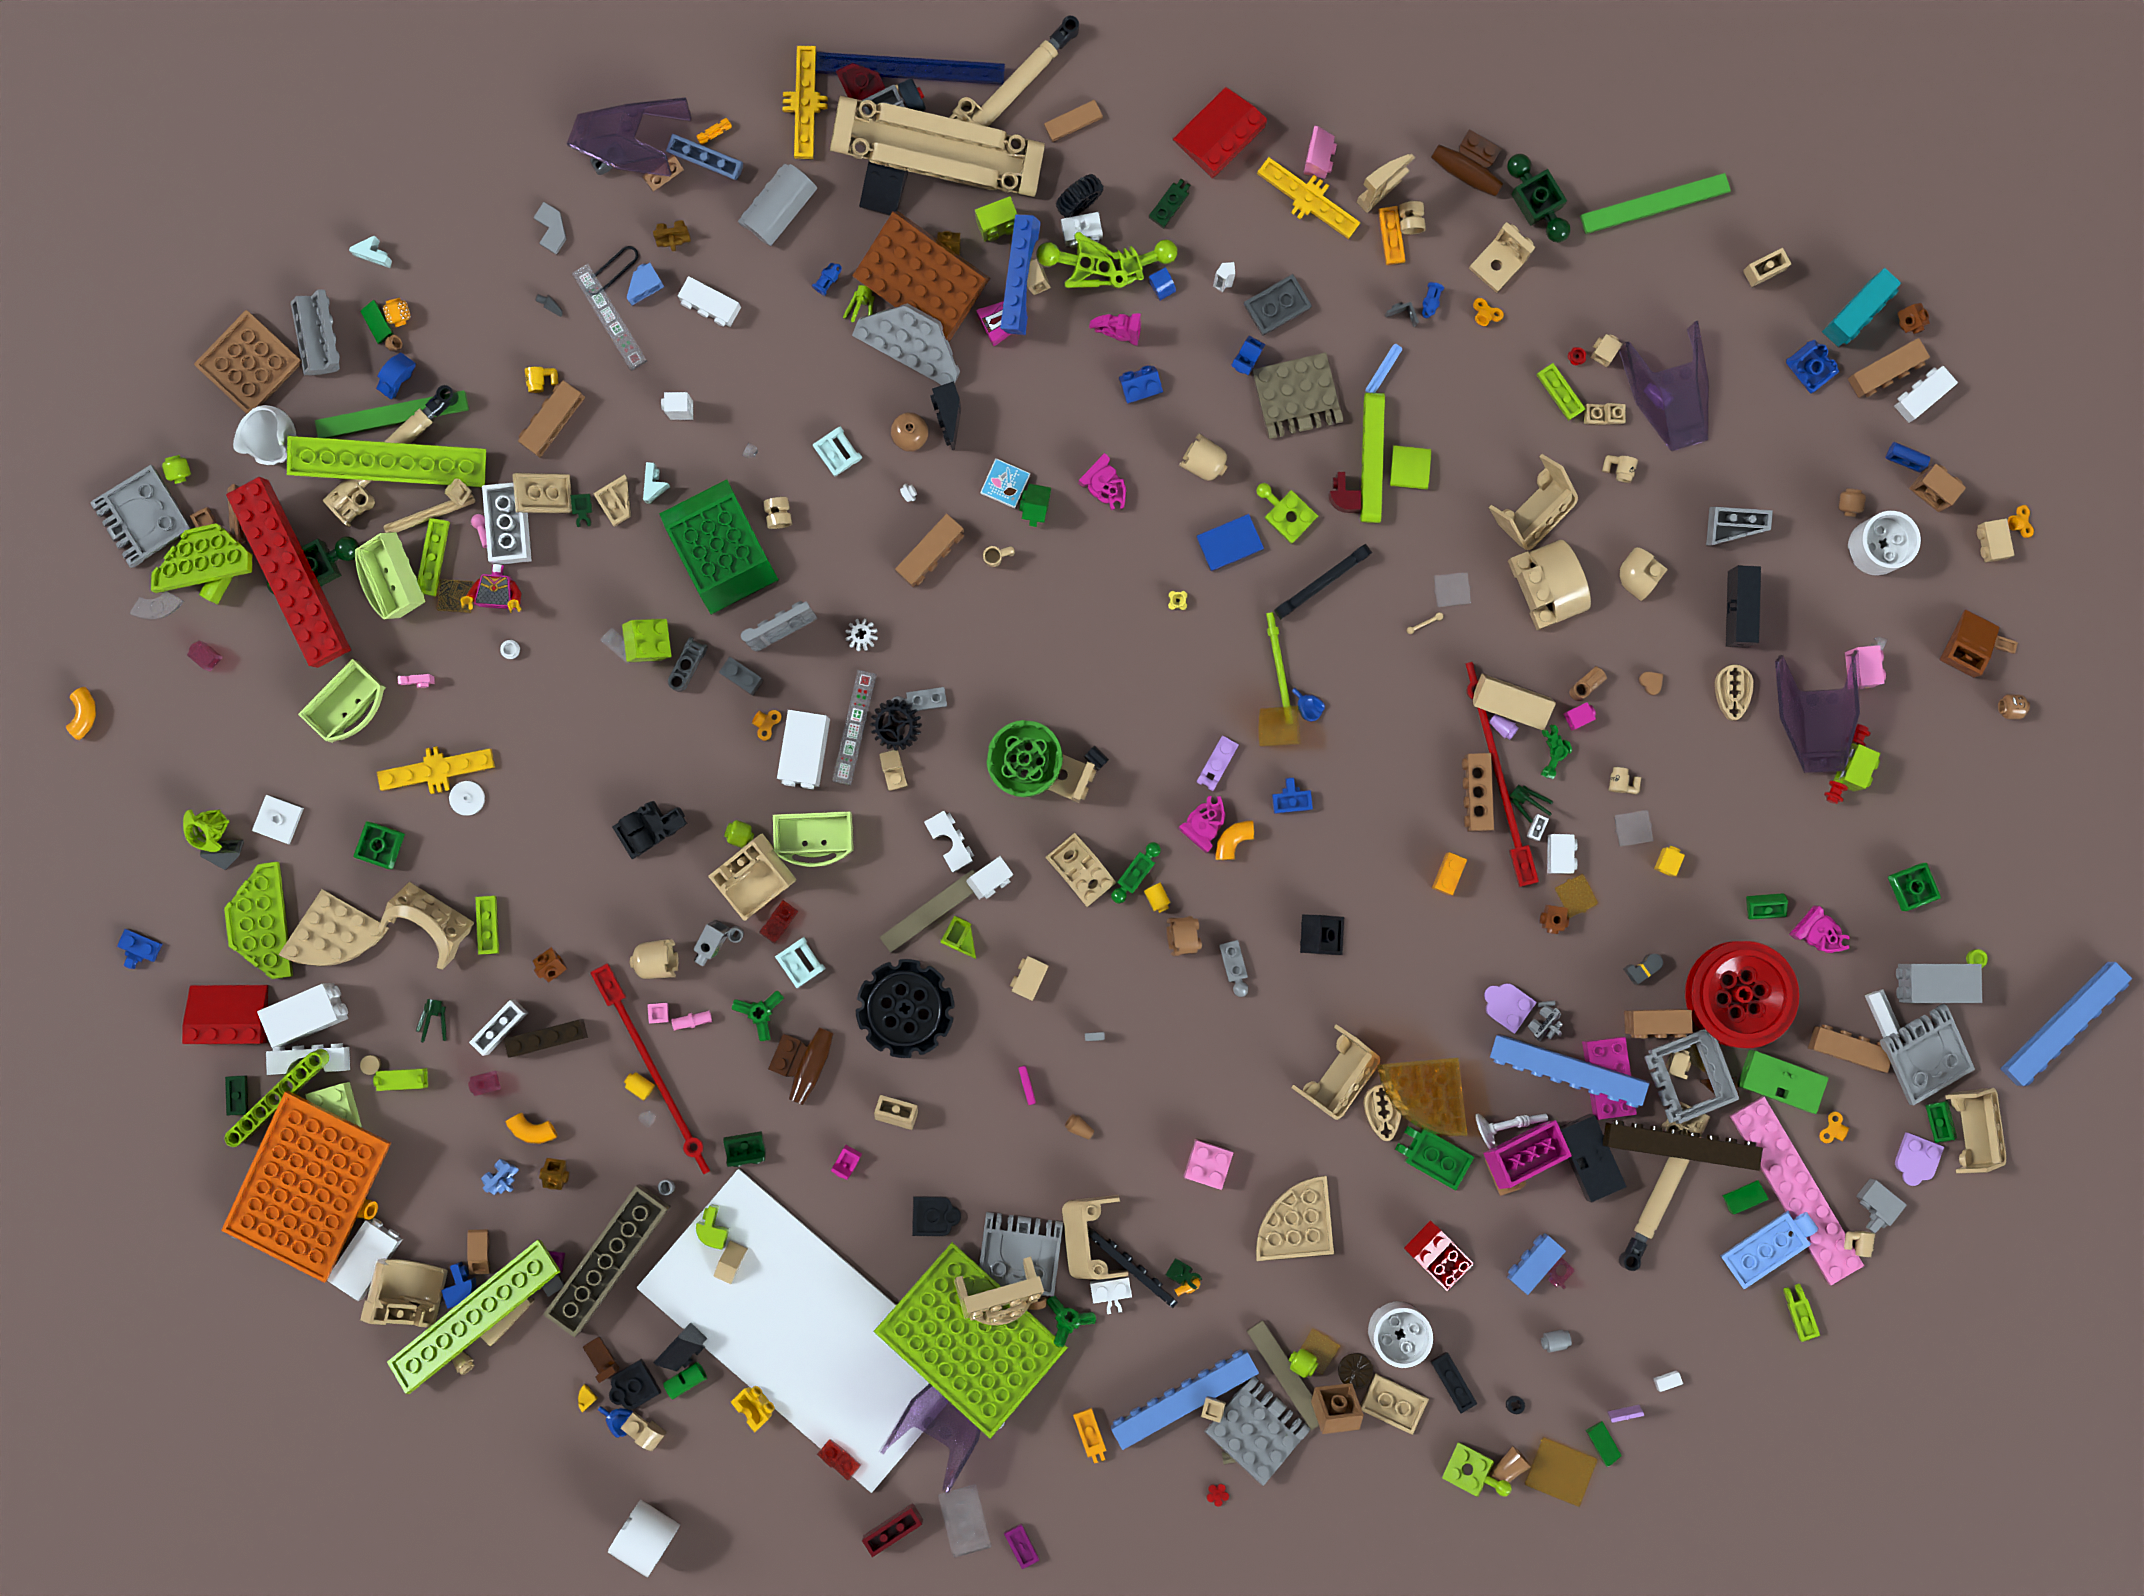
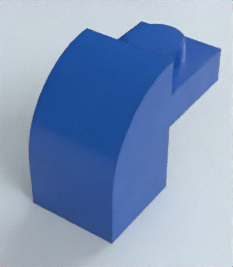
M1248 336L1239 354L1235 357L1232 367L1240 373L1249 375L1266 344Z
M403 353L393 356L380 370L377 376L380 380L376 389L389 399H394L401 383L411 378L416 363Z
M462 1261L450 1266L456 1284L441 1290L447 1309L459 1304L476 1289V1277L468 1280V1269L466 1265H463Z

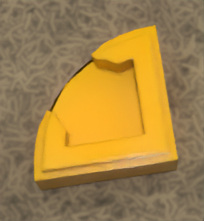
M586 1384L581 1387L578 1395V1405L582 1413L598 1399Z

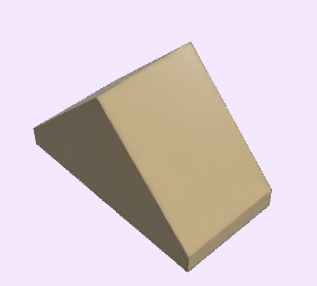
M730 1240L718 1262L714 1277L732 1284L748 1248Z

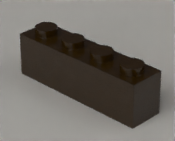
M579 1019L506 1038L504 1043L507 1056L511 1058L588 1038L584 1019Z

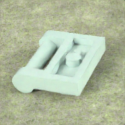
M841 426L813 444V447L834 477L863 458L848 441ZM838 438L850 455L849 459L846 460L833 442V439Z
M805 937L775 956L796 988H799L826 969L823 964L819 963L806 944L807 940ZM799 947L814 968L811 972H809L795 951Z

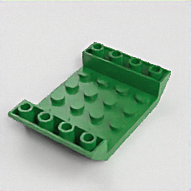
M727 479L659 513L671 541L711 615L779 581Z

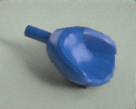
M1294 688L1292 692L1299 698L1298 708L1302 718L1311 722L1319 719L1325 709L1324 702L1315 695L1308 694L1303 696Z
M600 1406L598 1411L607 1416L606 1423L611 1433L616 1438L626 1436L627 1433L620 1428L633 1411L619 1408L608 1412Z

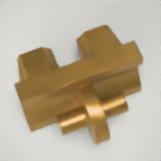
M683 220L675 221L674 228H668L667 224L664 223L657 224L656 230L653 231L657 247L671 246L672 252L676 251V245L691 242L687 225L685 226Z

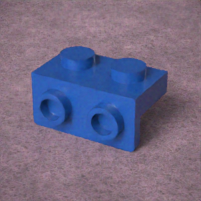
M1144 366L1139 371H1128L1119 377L1127 404L1163 392L1155 366Z

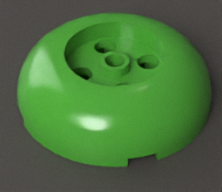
M1024 720L1012 722L996 733L988 747L989 751L986 760L990 777L1000 789L1014 796L1031 797L1046 791L1057 780L1062 769L1063 753L1059 740L1049 728L1038 722ZM1028 743H1031L1033 745V748L1030 751H1027L1025 749V746ZM1017 755V761L1012 763L1010 761L1011 756ZM1029 757V762L1025 763V758ZM1038 758H1043L1042 765L1038 766L1036 764ZM1028 770L1027 776L1025 778L1022 777L1021 772Z

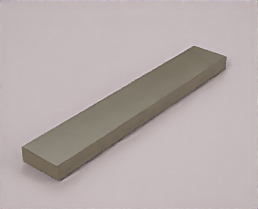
M972 869L879 938L890 953L974 892L966 880L975 874L974 870Z
M1261 1320L1246 1331L1309 1428L1313 1430L1319 1426L1311 1403L1312 1395L1300 1376L1290 1370V1361H1288V1358L1264 1321Z

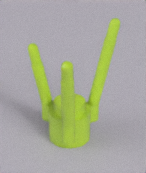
M859 285L843 318L845 319L848 316L855 302L857 304L851 322L855 321L861 304L867 305V302H869L868 316L872 315L875 299L872 296L873 291L867 286Z

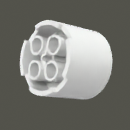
M1885 511L1864 521L1853 530L1848 541V549L1854 561L1853 563L1858 569L1870 575H1883L1911 562L1919 551L1921 537L1917 525L1910 517L1897 511Z
M1399 1301L1388 1303L1378 1308L1370 1319L1368 1326L1370 1342L1380 1357L1388 1364L1399 1368L1413 1367L1421 1363L1430 1353L1433 1344L1432 1328L1427 1319L1412 1305ZM1401 1328L1403 1334L1397 1337L1395 1331H1399Z
M640 1500L614 1539L608 1553L648 1578L679 1529L680 1524Z

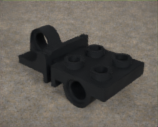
M650 801L637 811L624 816L617 824L612 826L631 859H635L663 841L665 837L672 836L677 830L688 824L680 807H676L663 816L655 801Z

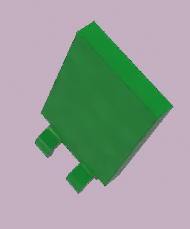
M1407 1126L1404 1133L1414 1138L1409 1148L1400 1143L1395 1148L1396 1151L1407 1156L1404 1162L1456 1191L1474 1156L1424 1128L1421 1132H1418Z

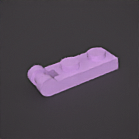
M1222 736L1200 774L1197 783L1200 785L1204 784L1208 786L1209 790L1214 791L1239 745ZM1208 772L1215 776L1213 780L1206 777Z

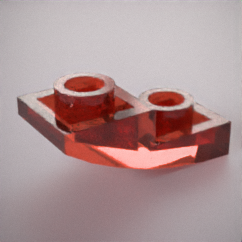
M783 900L759 933L775 944L795 918L798 910Z
M831 1439L817 1453L831 1468L833 1467L847 1481L851 1479L861 1466L854 1457Z

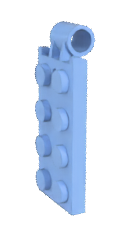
M1786 1211L1720 1255L1743 1289H1746L1811 1245L1806 1237L1817 1232L1818 1227L1807 1212L1800 1214L1793 1220L1789 1211Z

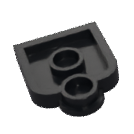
M913 1196L912 1236H946L950 1233L952 1226L960 1222L961 1213L956 1207L952 1206L948 1198L942 1196Z
M640 1359L612 1377V1388L609 1392V1398L612 1403L616 1405L622 1404L624 1408L632 1410L659 1395L661 1390L643 1359Z

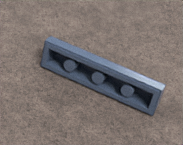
M673 133L671 135L666 152L731 179H739L743 169V162Z

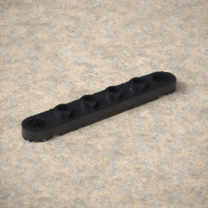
M1088 1227V1237L1092 1238L1095 1243L1171 1308L1178 1304L1161 1287L1163 1284L1157 1278L1153 1277L1151 1279L1146 1275L1148 1271L1142 1265L1136 1266L1131 1262L1133 1258L1128 1253L1118 1251V1245L1111 1239L1107 1241L1093 1228Z

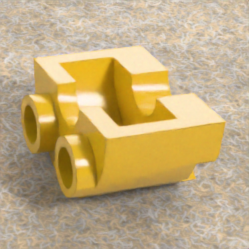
M758 1386L744 1388L731 1401V1404L739 1413L741 1412L746 1415L747 1424L754 1433L772 1416V1412L775 1409L773 1403L767 1399Z

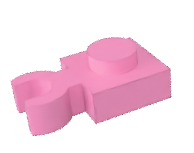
M430 674L398 676V684L401 685L414 684L417 685V688H427L429 684H435L434 676Z

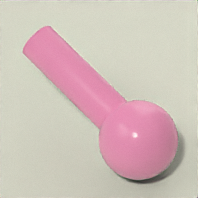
M476 514L472 517L471 524L478 530L483 548H487L485 517L481 514Z

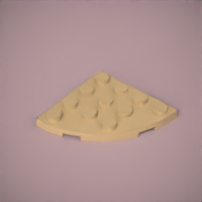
M321 889L284 945L279 956L305 965L331 966L341 964L360 956L370 947L376 945L389 928L385 926L383 932H379L380 922Z
M1326 1175L1307 1179L1294 1185L1272 1204L1259 1229L1256 1244V1261L1334 1254Z

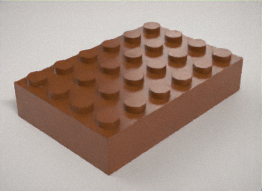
M896 211L891 213L852 275L894 307L908 303L939 320L948 342H950L991 279L905 215Z

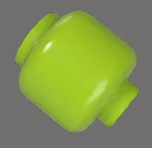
M180 455L165 458V462L162 463L166 479L168 481L174 480L175 484L185 482V477L191 474L187 459Z
M735 820L732 823L729 822L724 837H726L727 843L743 848L753 840L754 833L751 832V825Z
M1303 1348L1298 1352L1293 1351L1288 1360L1291 1362L1290 1370L1303 1378L1311 1377L1319 1365L1317 1357Z

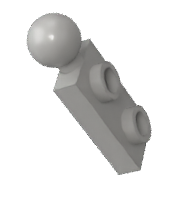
M944 687L906 692L907 699L896 696L891 700L893 702L894 699H898L899 704L902 700H905V706L911 703V711L914 709L921 711L947 707Z
M1236 940L1220 944L1219 947L1228 981H1235L1233 987L1234 994L1238 997H1244L1248 993V986L1242 979L1248 978L1239 942Z

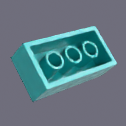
M1883 268L1826 326L1822 333L1837 347L1843 343L1847 345L1873 319V316L1883 309L1886 302L1898 293L1897 287L1901 282L1886 268Z

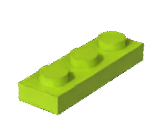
M1554 363L1536 374L1568 421L1585 410V407Z
M496 896L475 897L478 955L499 953Z

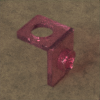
M1560 1257L1548 1271L1547 1275L1550 1277L1548 1281L1556 1288L1560 1286L1565 1289L1566 1287L1563 1283L1573 1274L1574 1269ZM1559 1265H1564L1567 1269L1564 1276L1556 1274V1268Z

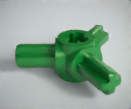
M775 991L764 1002L761 1000L758 1003L753 1002L750 1004L735 999L732 1004V1010L748 1015V1018L752 1019L753 1024L757 1026L759 1040L767 1041L771 1038L767 1021H770L769 1016L773 1013L772 1009L784 1000V997L779 991ZM759 1007L761 1008L760 1010H764L761 1018L755 1014Z
M1051 1296L1047 1300V1305L1056 1314L1055 1319L1058 1331L1053 1343L1057 1347H1064L1068 1335L1074 1329H1078L1079 1325L1096 1323V1315L1093 1312L1078 1314V1311L1065 1308L1056 1296Z

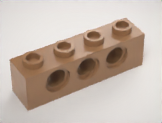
M1491 753L1467 754L1462 759V769L1466 771V777L1463 778V789H1466V797H1464L1463 803L1464 808H1467L1464 825L1468 827V832L1494 830ZM1474 768L1481 771L1479 779L1475 778L1472 774ZM1475 787L1480 788L1482 791L1480 798L1475 797L1473 794ZM1476 806L1480 807L1483 811L1481 817H1477L1474 814Z

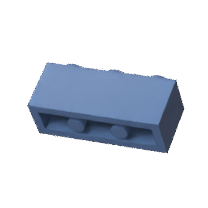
M1545 1233L1543 1236L1539 1235L1534 1240L1533 1244L1535 1245L1530 1250L1527 1249L1522 1254V1260L1518 1265L1514 1264L1508 1271L1509 1275L1507 1278L1527 1295L1566 1252Z

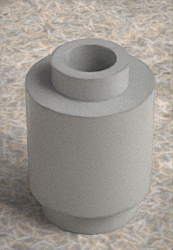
M1557 1330L1547 1332L1541 1338L1542 1347L1548 1353L1564 1350L1572 1345L1568 1331Z

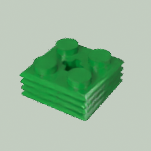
M366 821L354 853V858L386 869H393L405 834ZM381 842L383 847L378 850L376 843Z
M1920 863L1888 876L1901 911H1909L1941 898L1927 863ZM1912 884L1917 885L1915 890L1911 889Z

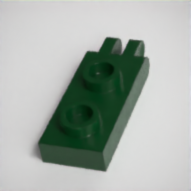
M1180 179L1177 184L1173 182L1149 215V219L1163 229L1189 195L1187 190L1191 185L1187 183L1184 188H1181L1184 183L1183 179Z

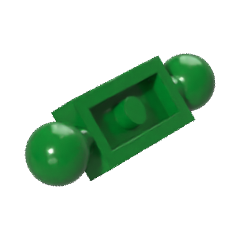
M1149 843L1146 846L1145 855L1139 852L1117 883L1121 887L1115 889L1111 894V898L1115 903H1123L1126 900L1127 891L1133 894L1154 866L1155 862L1151 859L1152 857H1157L1161 852V847L1158 843Z

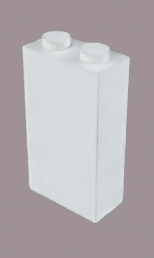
M376 1218L365 1220L333 1268L327 1281L357 1301L364 1299L370 1289L376 1261L378 1259L391 1258L403 1239L398 1237L399 1233L383 1227V1223Z

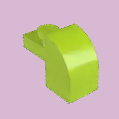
M711 1204L704 1210L702 1219L705 1222L699 1221L696 1223V1233L699 1240L706 1246L722 1250L725 1248L729 1228L715 1225L719 1206Z

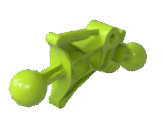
M1076 232L1074 239L1077 243V255L1059 251V248L1054 243L1045 242L1038 247L1036 257L1038 262L1046 267H1051L1057 262L1074 266L1071 277L1064 282L1065 288L1099 287V285H1111L1113 288H1121L1133 283L1135 280H1143V266L1156 261L1163 264L1173 262L1177 257L1178 250L1174 242L1165 239L1159 241L1153 251L1138 256L1132 246L1129 247V252L1124 248L1123 254L1119 250L1113 253L1104 245L1090 239L1081 232ZM1082 258L1089 260L1088 268L1081 266L1080 261ZM1112 259H1118V271H1116ZM1101 262L1107 264L1108 269L1106 272L1100 271L1099 264ZM1091 274H1094L1102 277H1107L1108 281H1099V279H1083L1090 276ZM1117 276L1120 277L1119 283L1116 281Z

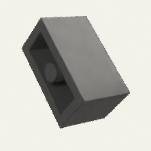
M731 657L727 659L719 671L721 675L752 696L755 695L764 681Z

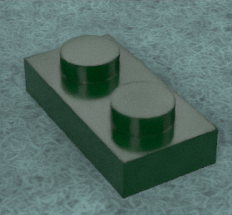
M247 1075L225 1077L226 1116L245 1115L248 1112Z

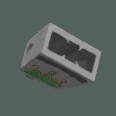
M716 919L708 923L694 947V951L698 953L694 961L704 966L708 959L715 957L726 940L730 928Z

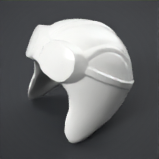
M268 405L258 406L247 413L239 423L234 437L233 448L238 453H247L253 456L256 462L260 464L275 465L283 463L287 460V436H296L294 424L281 409Z

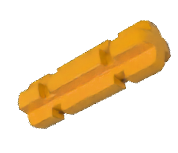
M724 118L720 121L721 123H716L706 129L704 133L698 134L696 136L697 140L701 145L707 143L708 139L712 140L722 134L723 130L727 131L732 127L730 121Z

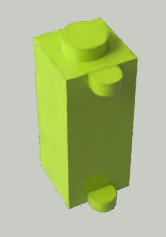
M427 1068L376 1071L373 1084L376 1087V1091L427 1088Z

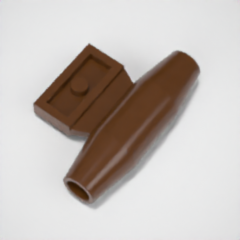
M1470 129L1459 146V152L1439 144L1431 156L1445 171L1474 189L1496 196L1503 185V182L1487 169L1492 166L1502 148Z
M819 1027L807 1047L798 1039L786 1034L782 1035L768 1070L785 1077L794 1076L789 1100L804 1105L816 1086L828 1058L834 1033Z

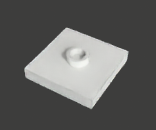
M266 795L252 831L290 844L304 808Z

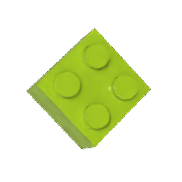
M1011 196L975 209L976 222L984 242L988 240L989 242L995 241L1003 234H1013L1015 215L1018 214Z
M667 619L630 620L622 624L627 662L662 661L672 657Z

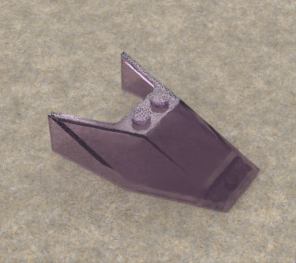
M684 97L631 103L578 114L567 141V146L616 169L671 177L672 173L666 153L636 140L635 135L643 114L691 121L687 99Z
M1695 321L1687 329L1693 347V360L1690 363L1660 372H1652L1629 341L1625 342L1619 349L1635 402L1670 451L1708 440L1709 379L1698 321Z
M1854 650L1851 656L1852 661L1845 686L1842 689L1801 691L1797 687L1784 656L1779 655L1775 661L1780 719L1804 773L1845 770L1860 715L1859 650Z
M928 1384L910 1400L878 1452L884 1455L886 1450L912 1427L918 1428L946 1445L950 1450L942 1491L949 1494L977 1445L981 1430L931 1384Z

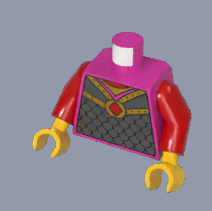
M493 564L492 575L482 574L481 578L477 579L467 595L461 598V608L468 604L469 610H472L474 602L478 607L509 609L510 613H512V609L515 610L517 608V611L520 612L522 593L512 578L503 576L504 566Z

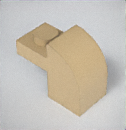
M633 1412L620 1428L636 1440V1444L649 1451H653L667 1433L655 1422L651 1421L648 1423L636 1412Z

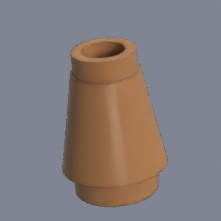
M1072 1114L1065 1123L1068 1132L1088 1140L1094 1133V1129L1079 1115Z

